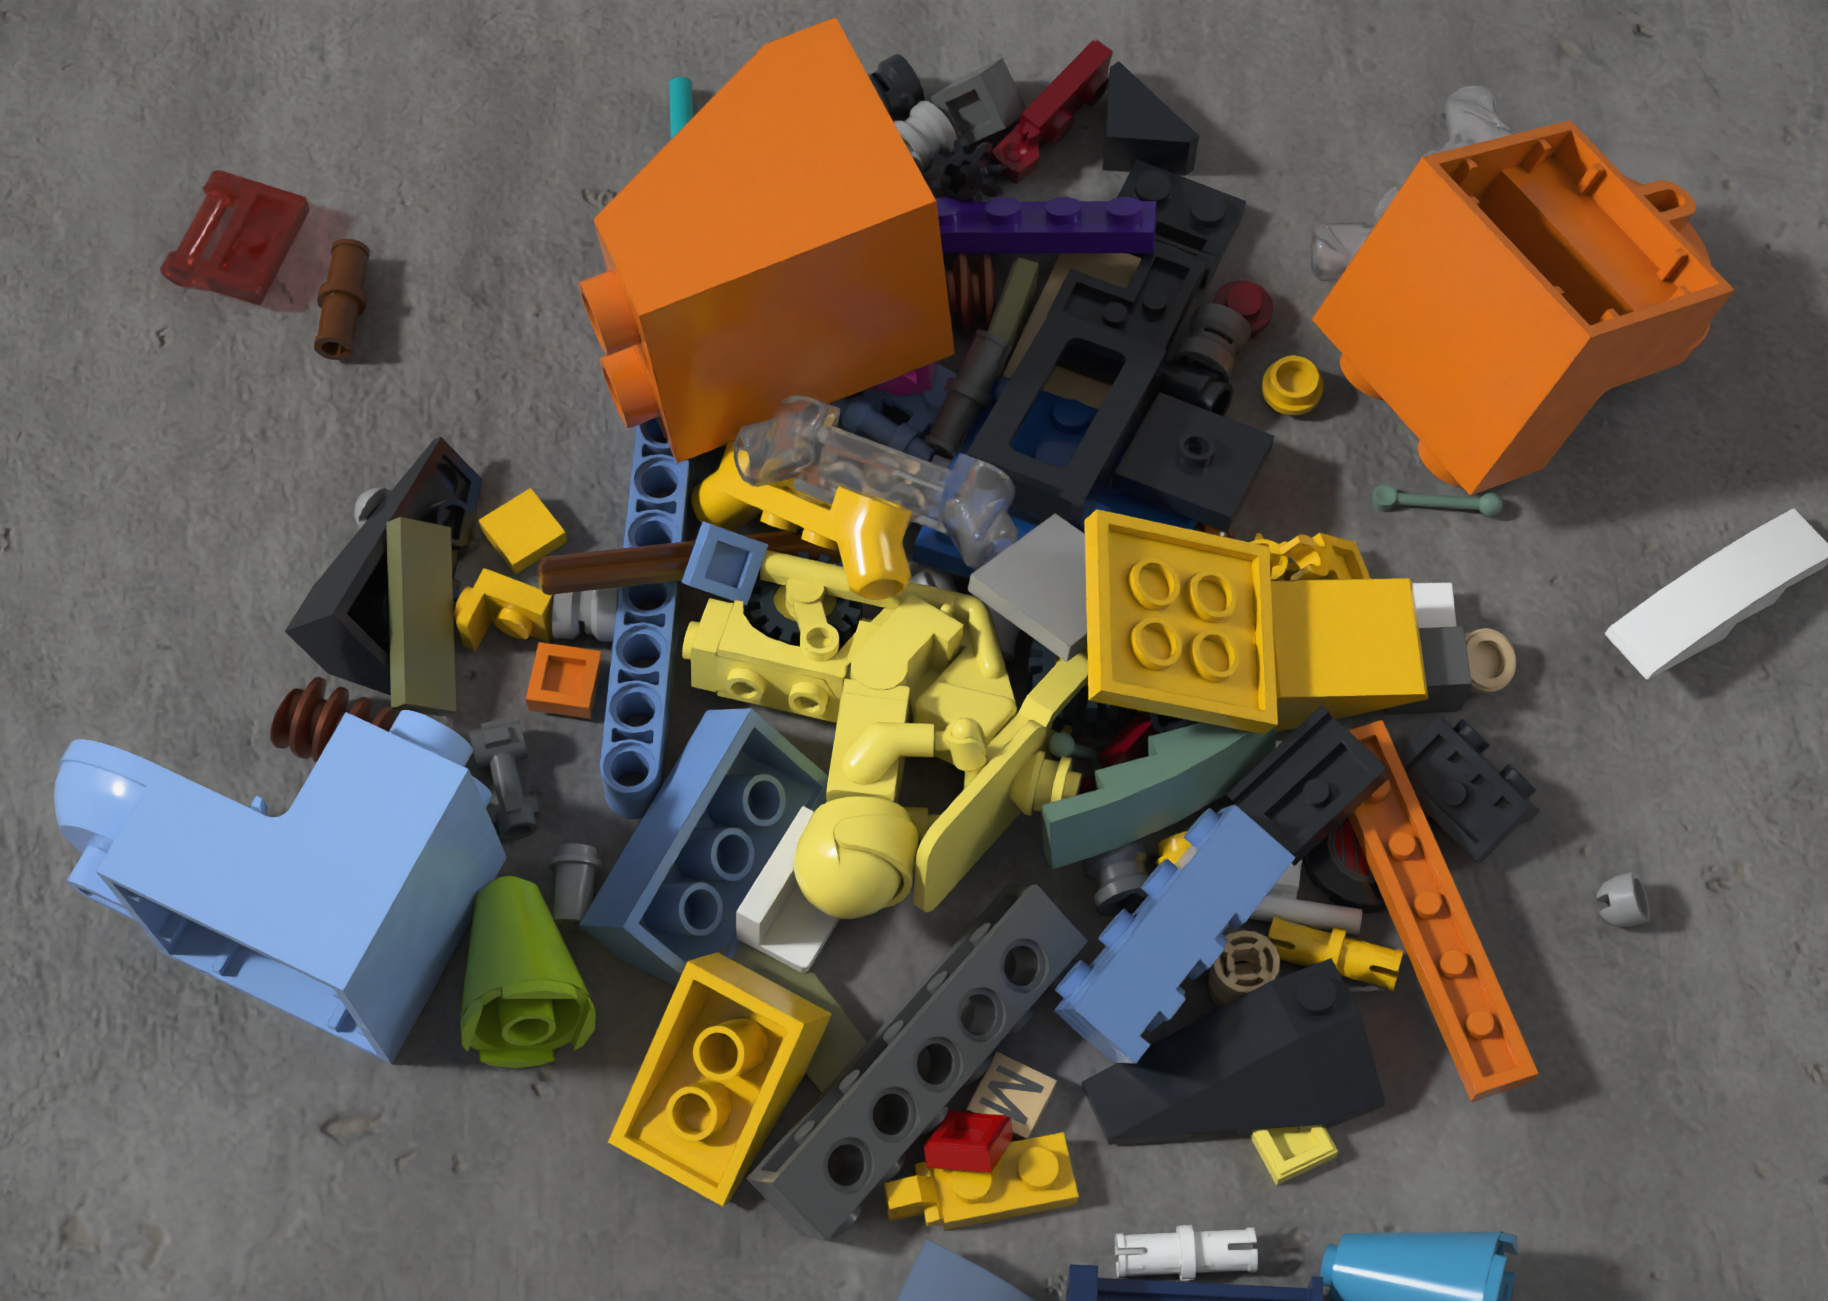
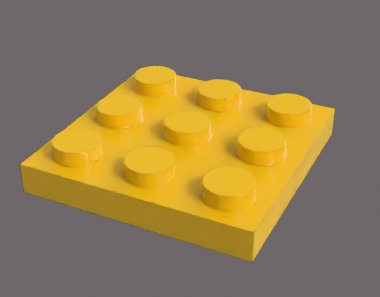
M1096 509L1084 520L1089 701L1264 735L1278 725L1269 547Z

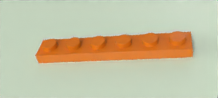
M1383 720L1350 729L1349 731L1387 767L1391 777L1353 811L1348 818L1471 1103L1534 1082L1539 1073Z

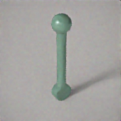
M1381 484L1374 489L1372 495L1373 506L1383 512L1392 510L1395 505L1480 510L1483 515L1493 517L1500 513L1503 507L1501 497L1492 492L1485 493L1481 498L1398 493L1391 485Z
M1065 732L1054 734L1051 737L1049 748L1055 757L1061 758L1062 756L1068 757L1072 755L1090 761V766L1095 770L1103 769L1097 756L1105 749V745L1101 744L1096 749H1092L1075 743L1072 736Z

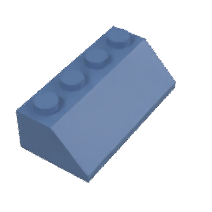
M752 708L707 710L579 926L625 963L675 987L689 960L719 952L729 944L730 946L724 953V956L733 960L741 942L736 939V911L802 806L815 811L820 805L826 803L828 776Z

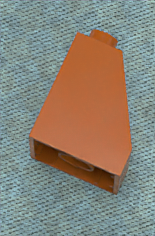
M836 17L764 44L593 219L607 271L578 282V288L595 335L606 355L599 358L605 382L626 429L656 418L677 464L726 445L729 440H739L955 354L936 199Z

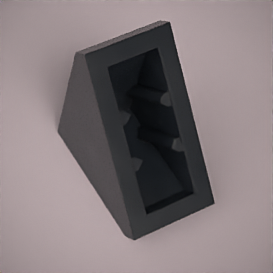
M1119 61L1111 66L1106 99L1102 170L1130 172L1136 159L1180 176H1186L1193 171L1199 135Z

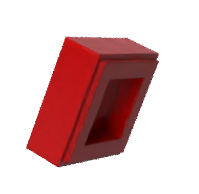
M948 1111L944 1120L937 1126L924 1146L927 1168L992 1173L1013 1139L1011 1117L996 1114Z

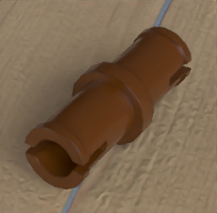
M340 239L333 243L327 282L322 284L318 291L317 302L321 308L318 334L314 342V350L322 357L331 360H344L351 357L357 319L359 315L363 314L367 303V295L363 290L370 249L364 243L354 239Z

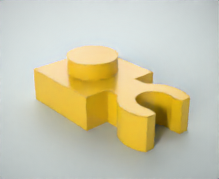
M1318 533L1313 538L1300 534L1279 548L1282 556L1292 558L1301 569L1290 577L1292 581L1371 579L1356 542L1323 533Z

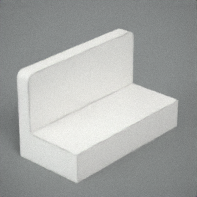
M804 806L798 812L736 911V939L801 973H805L810 969L840 920L823 913L808 902L796 880L793 868L795 849L804 828L814 812Z

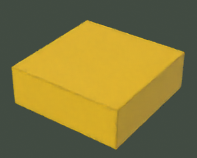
M531 488L478 520L482 533L515 575L567 543L566 532Z

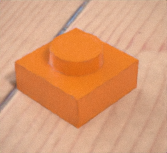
M538 642L526 695L528 710L591 719L603 666L602 651Z

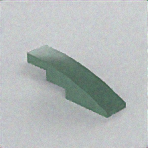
M1198 723L1149 736L1148 757L1095 770V791L1041 805L1043 853L1051 869L1053 870L1120 848L1171 826L1225 796L1276 748V727L1264 735L1213 724Z

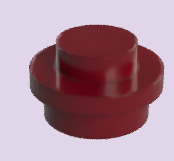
M1238 280L1227 283L1217 291L1213 300V304H1220L1231 308L1249 322L1252 329L1250 338L1263 331L1271 321L1273 314L1271 296L1262 286L1254 282Z

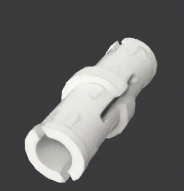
M1192 1225L1177 1226L1176 1233L1133 1235L1116 1233L1115 1257H1118V1262H1116L1117 1277L1179 1274L1180 1281L1194 1280L1196 1273L1257 1272L1258 1252L1257 1249H1253V1244L1257 1242L1255 1229L1252 1227L1245 1230L1193 1232Z

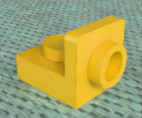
M483 568L474 587L467 586L460 594L455 606L454 621L457 624L463 646L476 651L491 622H494L496 627L502 632L514 638L527 639L529 636L549 643L553 636V595H547L541 589Z

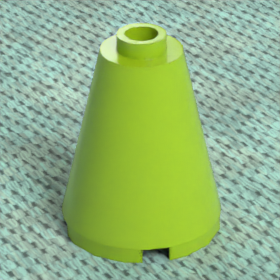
M516 876L499 877L481 889L475 898L459 1021L462 1046L467 1052L470 1046L478 1050L481 1062L490 1066L506 1068L540 1066L555 1061L553 1050L571 1041L574 1052L587 1042L595 1030L596 1014L594 1003L538 886Z

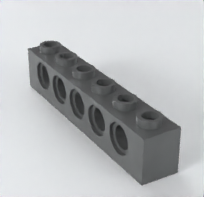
M1037 884L1007 885L746 1179L800 1235L828 1241L830 1237H836L844 1233L858 1218L861 1211L858 1205L875 1186L888 1182L898 1173L905 1161L903 1153L917 1137L928 1134L944 1120L949 1110L946 1104L962 1086L973 1083L985 1073L992 1061L989 1055L1004 1037L1014 1035L1030 1021L1034 1014V1009L1031 1006L1047 988L1057 986L1076 964L1073 958L1088 942L1087 939ZM1011 950L1016 960V970L1013 977L1008 980L1004 973L1003 965L1007 953ZM969 999L973 1005L974 1017L971 1025L965 1029L961 1022L960 1013L962 1005ZM926 1047L931 1056V1067L928 1074L922 1079L917 1070V1059L922 1049ZM883 1096L887 1103L888 1115L885 1123L877 1129L873 1121V1108L878 1099ZM837 1147H840L844 1156V1165L839 1176L832 1180L828 1172V1160L831 1153Z

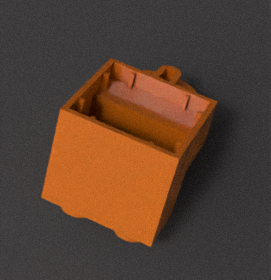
M1571 120L1422 157L1315 313L1312 321L1342 353L1340 356V367L1349 382L1364 394L1385 401L1419 438L1418 454L1427 469L1445 483L1463 488L1471 496L1544 469L1595 402L1608 390L1669 369L1686 361L1705 339L1710 329L1711 320L1735 290L1712 267L1708 251L1702 239L1688 222L1696 211L1695 201L1690 194L1677 184L1666 180L1642 185L1624 176Z

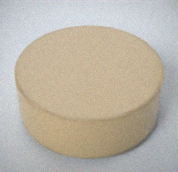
M1488 628L1464 634L1472 682L1469 692L1473 694H1486L1505 687L1513 678L1516 670V655L1510 641L1502 633Z

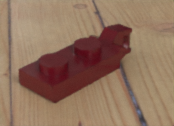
M1092 40L1023 111L1019 124L991 152L990 158L995 164H1007V169L1001 173L1011 179L1013 183H1019L1037 169L1040 159L1039 150L1047 141L1052 145H1056L1062 140L1075 120L1073 115L1084 103L1092 107L1108 89L1109 77L1107 73L1113 54L1112 50L1100 41Z

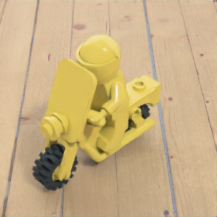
M766 550L759 570V578L755 581L747 604V618L743 614L742 601L734 600V603L709 598L701 621H691L689 623L684 638L682 657L683 659L691 660L692 687L717 692V696L837 723L827 782L826 803L820 805L810 817L797 842L793 862L796 880L801 892L808 902L829 916L839 919H855L896 905L909 895L913 884L914 871V905L924 912L932 911L1021 812L1032 816L1034 811L1041 812V805L1079 795L1082 774L1071 771L1072 758L1062 756L1060 762L1050 760L1054 755L1050 751L1049 741L1054 734L1065 732L1072 737L1083 738L1084 728H1092L1094 738L1104 737L1107 724L1110 725L1114 732H1117L1124 728L1125 717L1131 720L1137 713L1135 709L1089 701L1087 647L1066 662L1035 639L1031 646L1028 664L1027 696L1017 713L1016 702L992 614L988 605L979 598L908 582L903 591L891 598L882 600L866 599L850 592L843 563L839 562L837 565L830 564L831 557L820 554L818 561L809 559V552H798L797 557ZM863 603L884 607L873 620L862 618ZM935 756L965 771L964 790L941 815L929 814L928 816L927 807H907L898 804L905 757Z

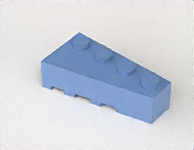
M1236 805L1223 808L1218 814L1209 808L1195 821L1184 836V839L1191 846L1175 864L1167 858L1151 873L1141 887L1148 894L1147 898L1132 915L1125 909L1118 913L1098 938L1105 945L1104 949L1089 966L1082 960L1077 962L1055 989L1062 998L1052 1011L1112 1063L1138 1062L1150 1046L1140 1036L1143 1031L1147 1029L1151 1032L1163 1021L1167 1022L1172 1018L1186 1000L1184 997L1185 990L1179 986L1187 976L1195 980L1214 964L1228 943V939L1223 935V932L1229 925L1237 929L1248 920L1296 858Z

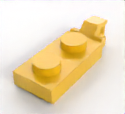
M1064 1132L1010 1142L992 1173L927 1168L926 1161L914 1165L915 1176L884 1183V1199L889 1221L924 1214L927 1227L943 1225L944 1231L1073 1206L1078 1203L1079 1198Z

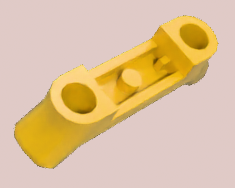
M729 440L719 470L693 488L691 495L692 507L697 520L701 524L706 522L736 532L762 513L760 521L768 525L794 533L797 532L798 526L804 528L801 539L835 551L839 548L850 592L861 597L873 600L891 598L903 591L912 577L902 544L913 513L912 510L887 499L840 486L837 488L833 503L825 502L792 488L800 463L759 447Z

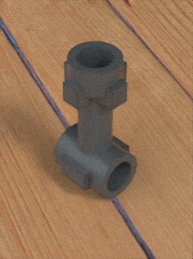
M506 718L481 723L482 729L469 731L477 769L490 767L498 804L488 807L489 817L494 828L497 827L501 839L518 840L528 837L536 832L537 823L535 818H539L540 814L536 797L524 798L516 761L528 758L520 720L507 723Z

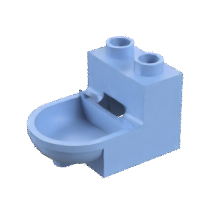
M402 710L389 732L346 712L293 804L285 814L279 817L266 816L268 806L263 798L257 795L248 808L149 760L96 741L85 739L73 740L58 762L59 772L54 789L57 822L64 838L82 853L66 881L71 888L90 900L137 922L162 954L390 1064H393L473 919L476 895L491 881L495 880L507 856L486 810L493 795L484 784L471 776L469 769L465 767L473 753L472 746L462 736L444 724L411 710Z

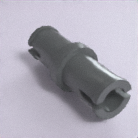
M984 330L976 331L973 343L956 378H948L943 388L947 393L946 399L929 434L924 439L925 444L950 457H954L956 451L958 454L961 452L960 450L967 441L980 411H988L993 401L989 393L1007 355L1011 353L1013 348L1011 344H1007L1006 340Z

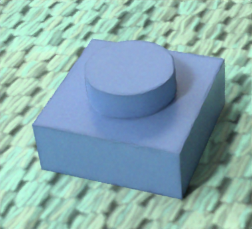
M702 522L682 583L732 601H742L744 605H747L768 544Z

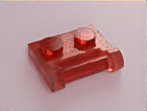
M215 170L211 172L203 187L206 196L176 251H170L160 267V272L167 280L178 286L191 287L196 285L261 306L310 211L307 198L228 172ZM238 204L209 261L201 259L227 207Z

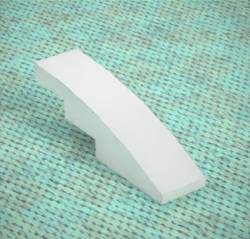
M1793 508L1736 540L1659 590L1612 624L1605 632V635L1642 676L1649 680L1725 639L1738 622L1774 604L1787 587L1823 569L1828 563V543Z

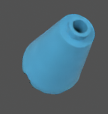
M1503 1231L1344 1233L1339 1245H1327L1321 1264L1320 1277H1323V1285L1330 1287V1300L1511 1301L1516 1273L1505 1271L1507 1256H1504V1252L1518 1255V1235Z

